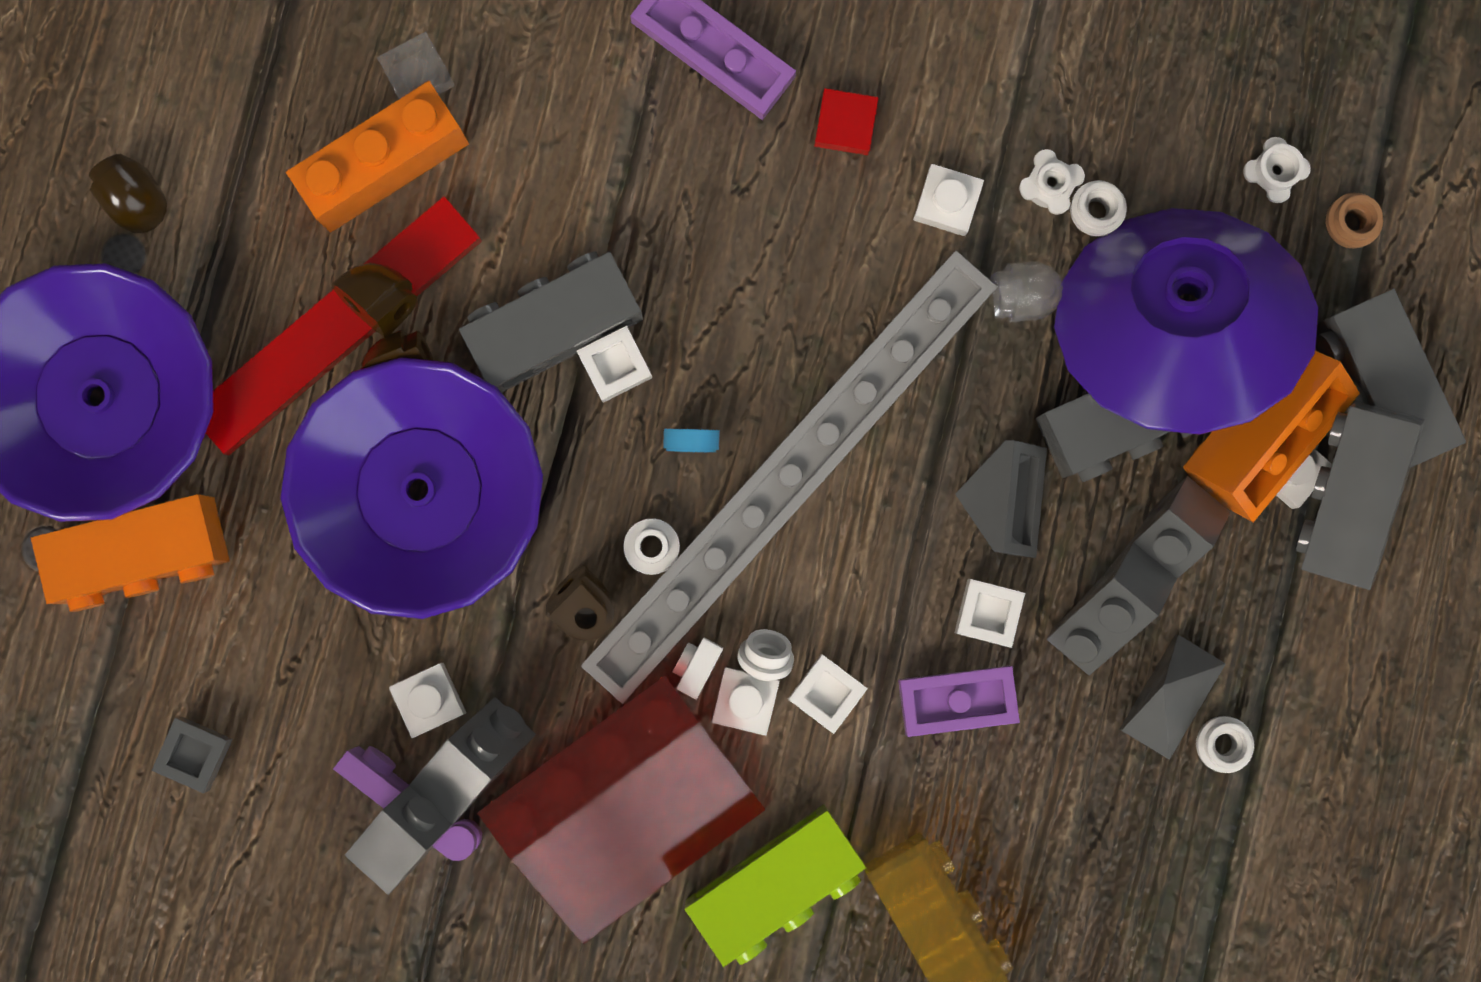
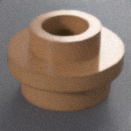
M1345 194L1335 200L1327 211V231L1331 238L1343 247L1352 249L1364 247L1373 242L1382 230L1383 213L1381 207L1366 194ZM1347 213H1352L1358 217L1360 221L1358 231L1351 230L1346 225L1345 216Z

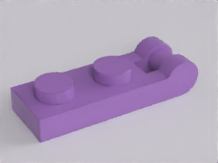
M360 746L348 750L333 768V770L382 808H385L409 786V784L392 772L396 768V764L388 756L372 746H369L366 751ZM469 819L457 821L435 844L434 848L453 861L464 860L479 847L482 841L481 828L476 822Z

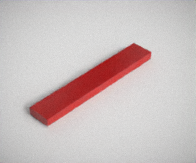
M443 196L364 264H382L394 269L412 283L411 292L418 296L479 245L482 240ZM333 289L213 390L214 412L206 434L224 455H231L376 331L357 316Z

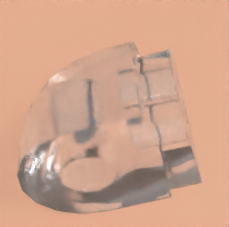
M1041 262L1008 263L1004 271L995 272L991 275V282L997 286V289L993 292L995 318L1009 317L1010 323L1039 320L1048 317L1057 309V305L1062 298L1063 285L1060 275L1052 267Z

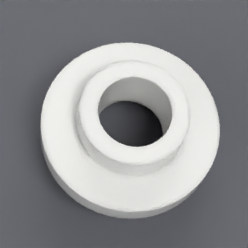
M1100 180L1091 181L1081 186L1074 194L1070 204V214L1074 224L1079 230L1091 236H1105L1114 232L1122 224L1127 210L1126 200L1122 192L1115 185ZM1100 202L1106 209V216L1103 218L1093 217L1088 211V204Z
M645 519L637 522L629 529L624 539V554L627 561L635 570L644 574L655 575L667 571L679 555L680 543L676 532L669 524L659 519ZM648 536H656L662 542V551L656 557H646L641 551V543Z
M761 629L752 632L748 639L742 642L738 651V662L752 677L763 681L782 679L791 672L794 655L791 651V643L784 635L773 630Z
M1219 716L1210 719L1201 727L1196 739V749L1201 761L1210 769L1221 773H1233L1245 767L1250 761L1254 751V739L1249 728L1240 720L1228 716ZM1222 734L1229 735L1232 741L1231 749L1225 754H1219L1215 748V741Z

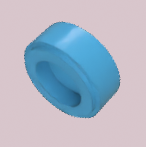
M664 429L663 448H666V451L716 452V450H719L720 430Z

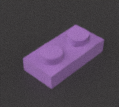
M1012 666L898 680L905 735L907 737L1020 723Z

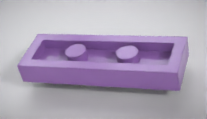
M642 0L630 15L633 25L761 120L766 117L796 76V70L701 0Z

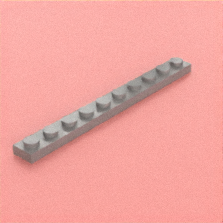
M955 251L584 661L581 667L623 704L997 289V286L960 253Z

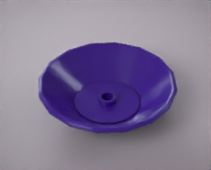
M1170 208L1123 220L1122 224L1114 232L1098 237L1083 248L1060 284L1054 329L1068 371L1102 408L1145 429L1200 435L1251 422L1292 393L1315 354L1318 305L1301 264L1268 232L1223 212ZM1183 294H1191L1194 295L1197 298V300L1185 301L1182 300L1179 296Z
M107 263L54 265L8 286L0 294V493L13 505L59 522L112 520L160 498L195 461L214 412L212 360L192 315L155 281ZM102 387L105 393L104 400L100 405L93 406L90 401V395L94 389Z
M401 357L351 372L311 404L286 449L280 500L294 549L327 590L371 614L425 619L474 604L513 572L538 527L543 473L529 426L496 386L454 363ZM424 480L428 485V493L424 499L416 501L410 495V487L415 481Z

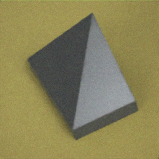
M1005 440L955 494L994 552L1036 558L1047 448L1015 440Z
M1175 634L1119 730L1170 760L1226 663L1180 635Z

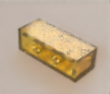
M919 832L864 864L866 866L865 873L929 982H1009L1005 974L1014 968L997 939L986 943L976 924L985 918L967 889L959 894L956 892L947 876L956 868L939 840L929 845L925 837Z

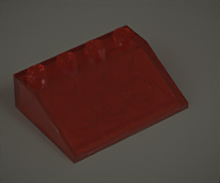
M668 673L496 797L477 813L510 860L583 944L766 810L682 692L676 689L677 686Z

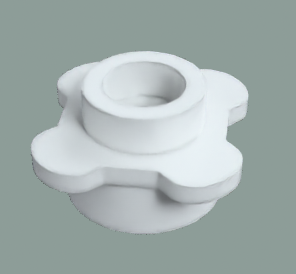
M1272 137L1264 143V151L1256 160H1250L1245 164L1243 174L1248 182L1257 183L1267 192L1269 201L1282 203L1290 197L1292 186L1299 180H1304L1309 176L1310 164L1307 159L1303 158L1298 149L1287 144L1284 139ZM1277 165L1281 168L1280 175L1273 173V166Z
M1041 150L1033 159L1035 165L1029 177L1021 181L1019 190L1024 199L1032 200L1035 204L1048 208L1052 214H1062L1069 209L1071 204L1069 197L1074 188L1083 183L1085 174L1082 167L1078 164L1068 165L1058 160L1052 150ZM1050 177L1055 178L1057 185L1054 187L1049 186L1047 179Z

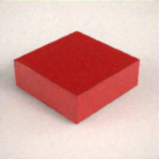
M824 88L814 147L868 156L878 97Z

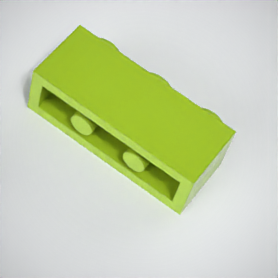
M823 804L687 898L685 901V911L723 967L735 959L739 965H742L760 954L767 947L764 939L783 926L786 932H790L809 920L814 915L811 906L829 894L833 900H836L854 889L861 882L858 874L865 870L866 866L829 810Z

